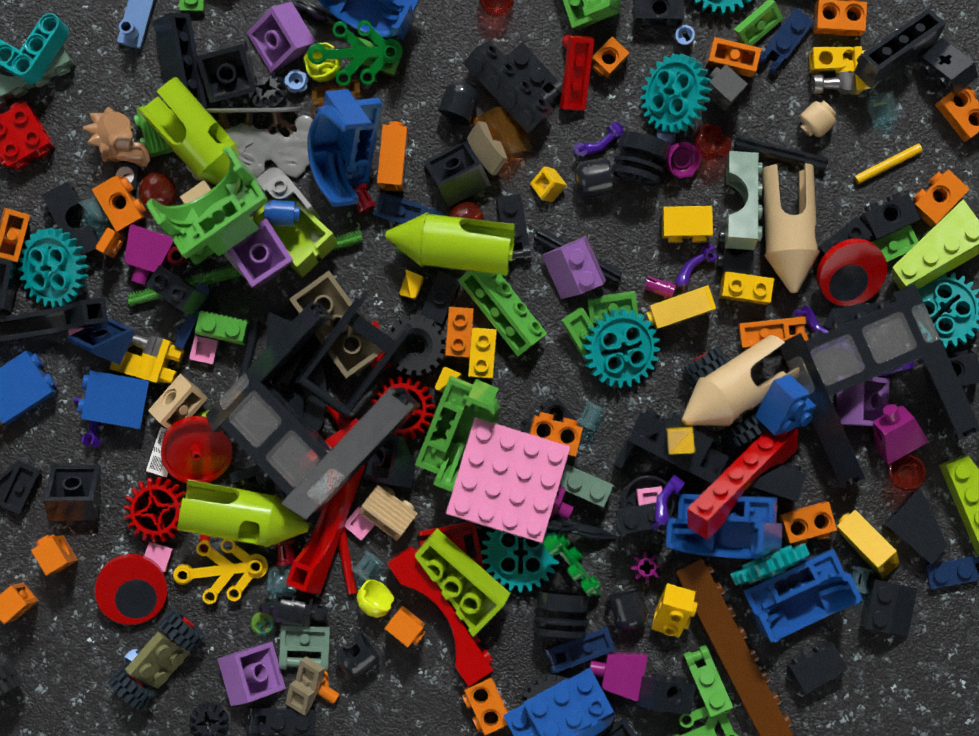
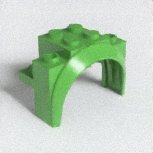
M230 146L223 148V151L230 160L229 169L224 178L212 190L198 199L183 205L164 206L152 198L146 204L158 225L172 237L180 253L186 259L206 245L220 256L259 229L251 214L269 201L254 173Z
M453 376L449 377L415 463L416 466L437 474L433 485L451 492L453 491L474 418L495 424L498 422L501 407L498 399L495 397L499 388L477 379L473 385Z

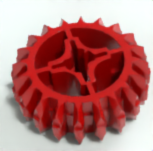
M398 376V384H395L394 380L389 378L390 387L387 388L384 383L380 384L384 390L382 394L377 390L374 391V394L379 396V399L389 388H404L409 394L412 390L421 399L423 410L417 409L412 414L419 416V421L407 429H401V426L393 434L397 436L402 434L404 440L407 441V434L410 433L411 438L414 440L416 439L414 431L418 430L423 435L425 432L421 426L424 424L430 427L431 424L425 421L426 417L434 418V414L428 413V409H434L435 404H427V401L433 399V395L425 397L424 393L428 391L427 386L419 390L421 381L417 380L413 386L411 385L412 377H408L407 382L403 383L402 376ZM375 399L370 400V403L375 404L377 402V400Z
M157 477L156 484L152 478H148L147 486L143 481H140L138 483L140 491L137 488L131 489L135 497L126 496V500L132 503L123 507L124 510H130L131 513L125 515L124 519L133 520L128 525V528L137 527L134 532L135 536L144 532L142 536L143 541H147L151 535L152 543H157L158 536L161 542H166V534L171 539H174L176 537L174 529L179 533L182 532L178 531V521L182 504L181 498L186 495V492L183 491L177 494L176 492L179 490L180 485L176 484L170 488L172 484L170 479H167L164 485L162 477ZM156 489L169 494L174 502L167 504L162 502L160 495H157ZM149 492L148 506L145 509L139 510L141 499ZM154 504H156L157 507L168 506L167 509H163L162 512H159V517L157 513H146L147 511H151L152 508H156ZM176 509L172 523L165 528L166 514ZM150 517L154 525H157L158 530L150 529L140 518Z

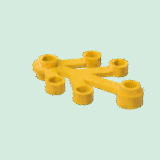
M224 539L221 542L222 551L233 553L242 561V563L233 564L216 551L209 541L203 540L196 547L197 553L201 556L209 557L218 565L192 568L188 564H181L174 570L173 577L177 583L185 585L194 578L220 575L213 586L205 590L202 595L205 603L213 604L217 600L219 592L233 574L244 573L238 583L231 586L227 591L228 599L237 601L252 578H260L266 574L268 570L267 559L261 554L250 555L239 547L236 541ZM230 541L233 544L232 549H226L224 543ZM201 544H206L208 546L207 552H202L200 550ZM254 562L259 563L260 569L253 570L251 564ZM180 571H185L187 573L186 579H181L179 577ZM236 589L239 592V596L232 597L230 591ZM212 592L215 598L208 600L206 593Z

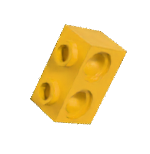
M724 272L721 278L719 298L767 305L771 303L774 278Z
M472 328L469 378L493 380L497 329Z

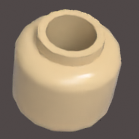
M815 101L801 113L800 119L803 124L800 127L808 136L814 134L817 137H822L835 125V116L837 114L825 101L821 103Z

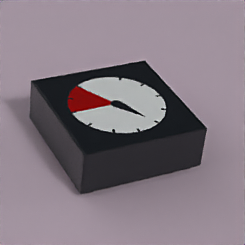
M115 162L113 177L116 175H121L122 178L127 177L133 190H137L140 166Z

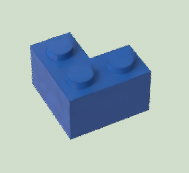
M789 374L773 380L755 417L774 435H778L783 432H790L799 426H806L812 420V413L816 405L808 398L810 393Z

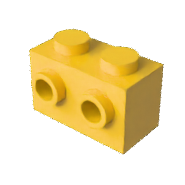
M712 206L662 208V239H668V243L683 242L684 238H692V242H707V238L713 236Z
M667 583L656 606L651 629L668 636L680 637L683 629H688L691 616L694 617L698 603L694 602L695 591Z

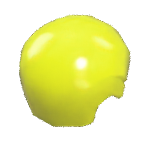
M319 43L324 45L326 49L335 48L329 43ZM308 51L304 55L308 75L318 82L333 79L342 67L341 58L326 59L322 64H313L308 59ZM315 51L313 57L319 59L322 57V53Z
M365 581L357 593L359 608L366 615L374 618L385 616L392 608L391 604L394 601V596L391 591L379 581Z

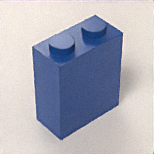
M25 351L0 367V420L2 424H11L58 393L55 389L57 384L54 378L49 373L46 374L41 367L44 364L36 353L33 354L32 352Z
M90 370L89 375L84 374L81 389H85L86 392L84 399L79 398L77 413L81 414V419L140 429L149 381Z

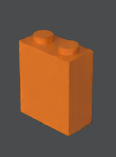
M391 121L389 125L383 124L377 178L380 190L404 192L409 132L408 128L403 126L401 122Z

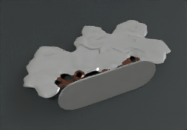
M301 107L206 109L208 113H220V118L216 122L221 125L234 142L238 143L240 159L256 177H259L265 171L264 163L267 160H272L277 165V168L293 178H298L305 171L306 166L310 165L307 138L313 119L310 116L302 115L291 124L281 117L283 112L299 111ZM246 112V121L233 127L227 120L226 114ZM253 112H270L273 117V123L267 129L255 128L253 125ZM279 124H281V128H287L290 133L289 137H284L279 132ZM291 126H295L297 132H293ZM275 127L276 132L271 134V129ZM186 165L188 171L191 172L192 176L196 179L197 176Z

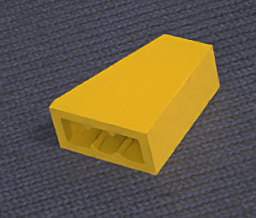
M709 285L650 305L646 316L647 320L652 322L650 326L654 325L655 329L658 330L711 313L716 309Z
M856 510L851 514L846 513L841 517L839 525H837L840 534L881 580L900 565L897 551Z

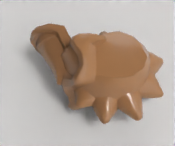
M107 107L103 113H90L93 124L83 126V130L91 135L88 144L99 147L103 162L107 160L118 163L127 161L135 163L140 167H147L150 162L148 150L143 143L132 141L134 127L131 126V121L124 114L116 112L110 107Z

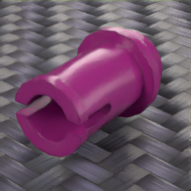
M648 276L644 290L662 295L664 299L672 298L676 285L672 284V281L668 283Z

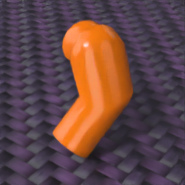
M325 670L317 694L334 704L339 693L329 687L328 672Z

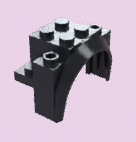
M647 409L646 413L640 410L614 461V465L622 468L633 447L638 445L702 478L703 481L697 495H701L721 476L720 474L729 456L725 454L726 449L716 443L711 445L713 438L709 434L708 428L702 425H684L682 422L683 416L676 412H673L672 415L666 413L664 418H660L659 414ZM692 427L695 453L669 454L667 429ZM658 433L655 440H652V434Z

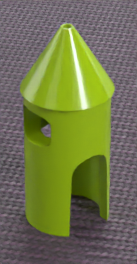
M174 77L157 90V93L167 105L159 97H156L146 106L140 107L138 112L197 176L196 179L205 180L208 183L217 185L224 178L230 166V160L223 151V148L230 146L240 158L238 143L232 140L177 77Z
M426 212L386 231L385 238L421 267L425 265L508 275V260L512 261L515 224L434 215Z
M187 480L186 497L182 499L178 531L261 545L266 548L308 532L310 524L300 515L283 505V500L276 494L270 495Z

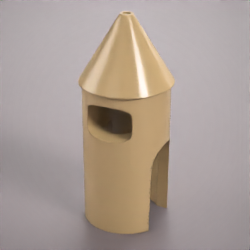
M805 163L804 170L798 172L799 214L789 215L781 208L777 164L762 169L766 253L764 256L789 292L797 293L820 253L815 240V226L817 224L814 166Z
M769 335L706 377L699 378L682 417L683 424L730 426L742 412L754 408L764 400L773 380L789 374L796 380L800 375L799 367L787 374L783 371L779 372L758 386L754 384L751 378V367L785 342L777 336Z

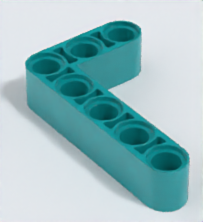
M48 13L40 18L20 50L0 39V67L27 83L33 84L38 82L68 38V26L55 14Z

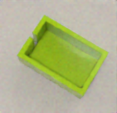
M291 195L285 200L278 201H295L296 206L300 207V221H295L294 226H271L294 260L289 265L303 278L318 264L316 259L318 256L323 259L338 244L333 233ZM272 197V198L269 200V203H271V200H277V199H275V198ZM265 205L252 215L257 224L264 220Z

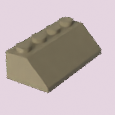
M330 271L289 299L299 313L311 301L319 302L336 319L330 326L322 325L314 333L321 344L352 304ZM348 325L345 326L327 351L348 380L366 368L384 352Z

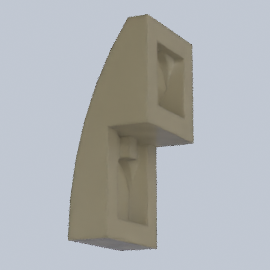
M478 121L468 135L467 140L482 165L491 175H496L508 158L501 141L492 139L487 123Z
M308 657L301 659L296 680L289 685L285 704L303 715L308 714L321 685L325 667Z

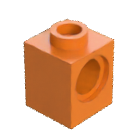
M611 37L592 57V68L598 75H605L609 78L626 61L629 52L616 39ZM610 54L614 57L615 62L606 64L603 62L602 57Z

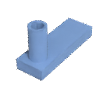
M128 0L124 18L119 23L120 32L117 39L119 44L142 50L156 0Z

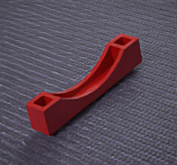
M794 428L790 432H783L778 435H774L767 429L687 508L688 528L708 540L724 524L733 506L748 486L770 467L783 464L798 449V429Z
M365 465L322 509L309 541L293 561L286 581L287 585L308 593H321ZM335 469L327 470L325 499L346 478V476Z
M411 545L390 559L387 564L401 585L411 587L425 594L445 614L455 638V667L467 685L471 686L493 671L491 664L494 660L487 649L485 651L481 650L478 645L481 642L478 635L476 634L474 637L471 635L464 624L465 621L463 619L460 620L449 599L446 600L442 595L439 585L436 581H432L414 555L419 548L415 550Z

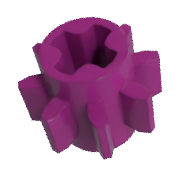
M643 551L642 558L633 557L637 563L636 566H631L630 569L638 571L635 576L636 579H639L642 575L645 576L646 582H649V576L651 575L658 578V574L655 571L656 568H660L662 565L655 564L654 560L657 557L655 554L648 558L647 553ZM645 560H647V563L652 564V568L648 569V573L640 569V565H644Z

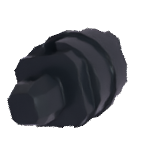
M277 592L275 600L263 598L259 602V611L266 614L273 613V622H278L279 624L304 627L310 626L312 618H315V620H326L328 616V607L318 604L315 606L314 597L298 594L297 592Z

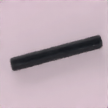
M743 136L735 138L734 148L737 150L758 153L761 156L804 166L805 163L814 166V169L825 171L828 165V158Z
M539 228L534 235L536 242L551 250L568 244V242L542 228ZM597 259L605 279L612 283H617L622 272Z

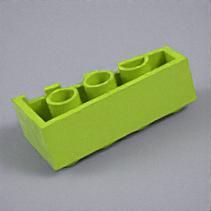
M964 199L892 267V278L900 290L916 285L917 289H920L979 254V220Z
M959 456L940 464L939 467L974 550L979 555V469L969 456Z
M438 529L428 537L414 555L432 581H436L445 599H449L456 609L455 613L460 620L463 619L469 627L468 631L473 637L505 605L511 594Z

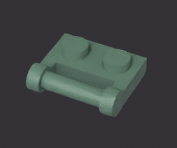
M281 625L279 669L299 667L300 660L303 658L288 657V651L321 652V659H309L325 667L326 671H329L331 627Z

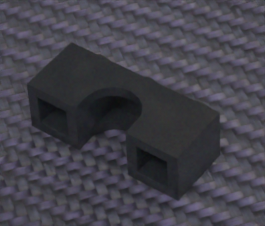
M66 182L42 194L45 201L42 203V206L48 216L52 215L55 221L52 224L54 230L62 229L63 233H70V239L76 238L75 246L83 247L80 255H86L88 258L100 252L96 249L100 238L94 227L87 225L81 229H74L71 225L72 214L84 207L74 186Z

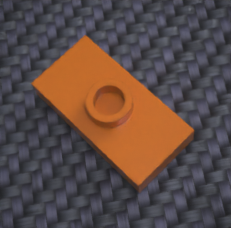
M108 227L96 245V249L114 258L120 250L125 237Z

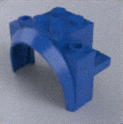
M420 0L318 1L332 15L357 29L360 21L367 20L371 23L372 28L383 38L397 36L403 40L414 19L413 13ZM367 24L361 25L360 30L362 32H367L369 30V26Z
M348 89L325 91L323 106L318 107V112L309 127L307 138L308 159L313 177L332 207L357 204L358 196L352 186L368 184L382 109V102L379 98L355 100Z
M679 494L678 518H669L667 524L666 546L685 553L725 558L756 559L765 557L771 552V549H781L782 523H776L777 498L740 496L724 524L707 540L688 528L687 508L700 495Z
M830 549L811 559L803 558L798 561V564L787 568L785 572L767 579H761L762 582L743 590L760 633L771 642H777L779 639L801 628L856 605L862 600L851 574L844 572L834 549Z
M591 668L571 679H565L523 702V705L503 716L514 736H595L612 724L616 714Z

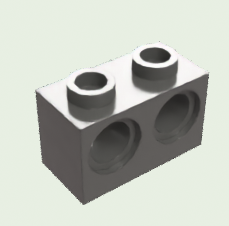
M727 65L721 70L717 67L708 77L711 81L706 85L708 88H711V91L706 93V95L726 111L740 96L747 83Z

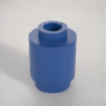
M271 200V203L265 204L264 219H268L271 225L294 226L295 221H300V207L296 206L295 201Z

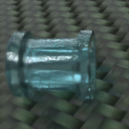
M586 401V407L580 419L576 421H578L579 425L595 432V425L601 413L605 412V409L590 401Z
M365 549L364 556L356 566H352L351 570L367 581L370 580L369 576L377 565H381L383 561Z
M851 565V570H853L852 578L858 591L868 594V580L873 570ZM862 574L860 585H858L859 575Z

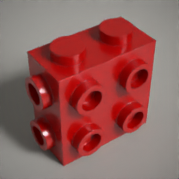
M26 101L16 102L9 107V111L4 114L0 113V163L3 167L7 166L17 171L26 168L30 164L29 161L37 157L39 159L47 156L51 152L50 149L55 147L33 107Z

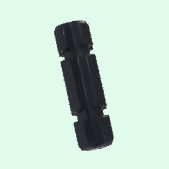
M297 0L295 4L298 12L302 14L307 13V16L324 23L327 21L331 26L341 21L324 7L312 2L309 4L307 0Z

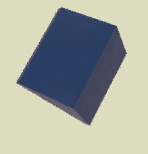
M108 318L107 323L85 328L67 336L69 342L120 365L135 332L134 329Z

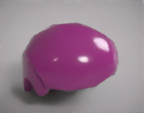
M677 142L669 148L665 165L667 170L675 177L680 179L691 177L700 166L701 155L698 148L692 143Z

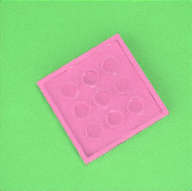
M474 418L446 514L542 543L570 446Z

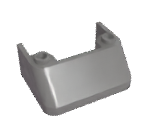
M270 168L257 178L265 191L264 194L268 201L272 197L277 200H285L295 193L308 211L318 220L320 219V216L281 169ZM229 251L223 253L233 267L246 278Z

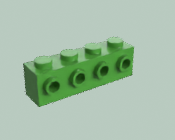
M467 271L458 280L517 356L523 354L547 335L541 324L531 314L502 275Z

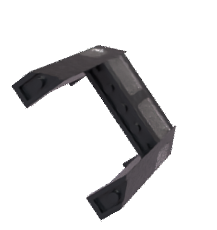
M916 285L894 292L893 297L896 303L892 304L891 300L878 305V310L869 314L868 310L854 315V321L846 324L842 320L831 325V331L823 334L822 330L808 335L809 340L807 341L799 333L785 340V343L780 346L789 370L792 371L795 368H800V375L796 380L810 393L808 398L816 405L812 413V423L841 488L866 478L830 396L921 358L954 430L952 433L955 439L959 440L979 431L977 419Z
M311 301L206 414L213 432H223L225 430V436L230 441L239 444L242 448V454L249 460L253 459L259 465L257 468L260 473L267 478L270 477L276 483L274 485L281 494L287 495L282 504L304 519H307L313 512L321 511L421 406L404 388H389L332 449L269 383L322 325L330 326L336 320L319 302Z

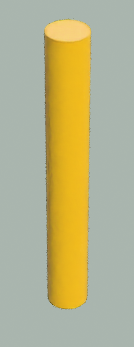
M918 143L855 175L856 183L859 185L923 152L921 145Z

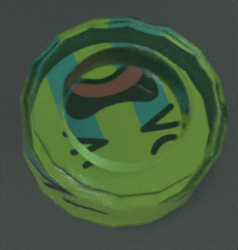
M260 611L254 613L250 619V627L258 635L270 633L275 625L272 614Z

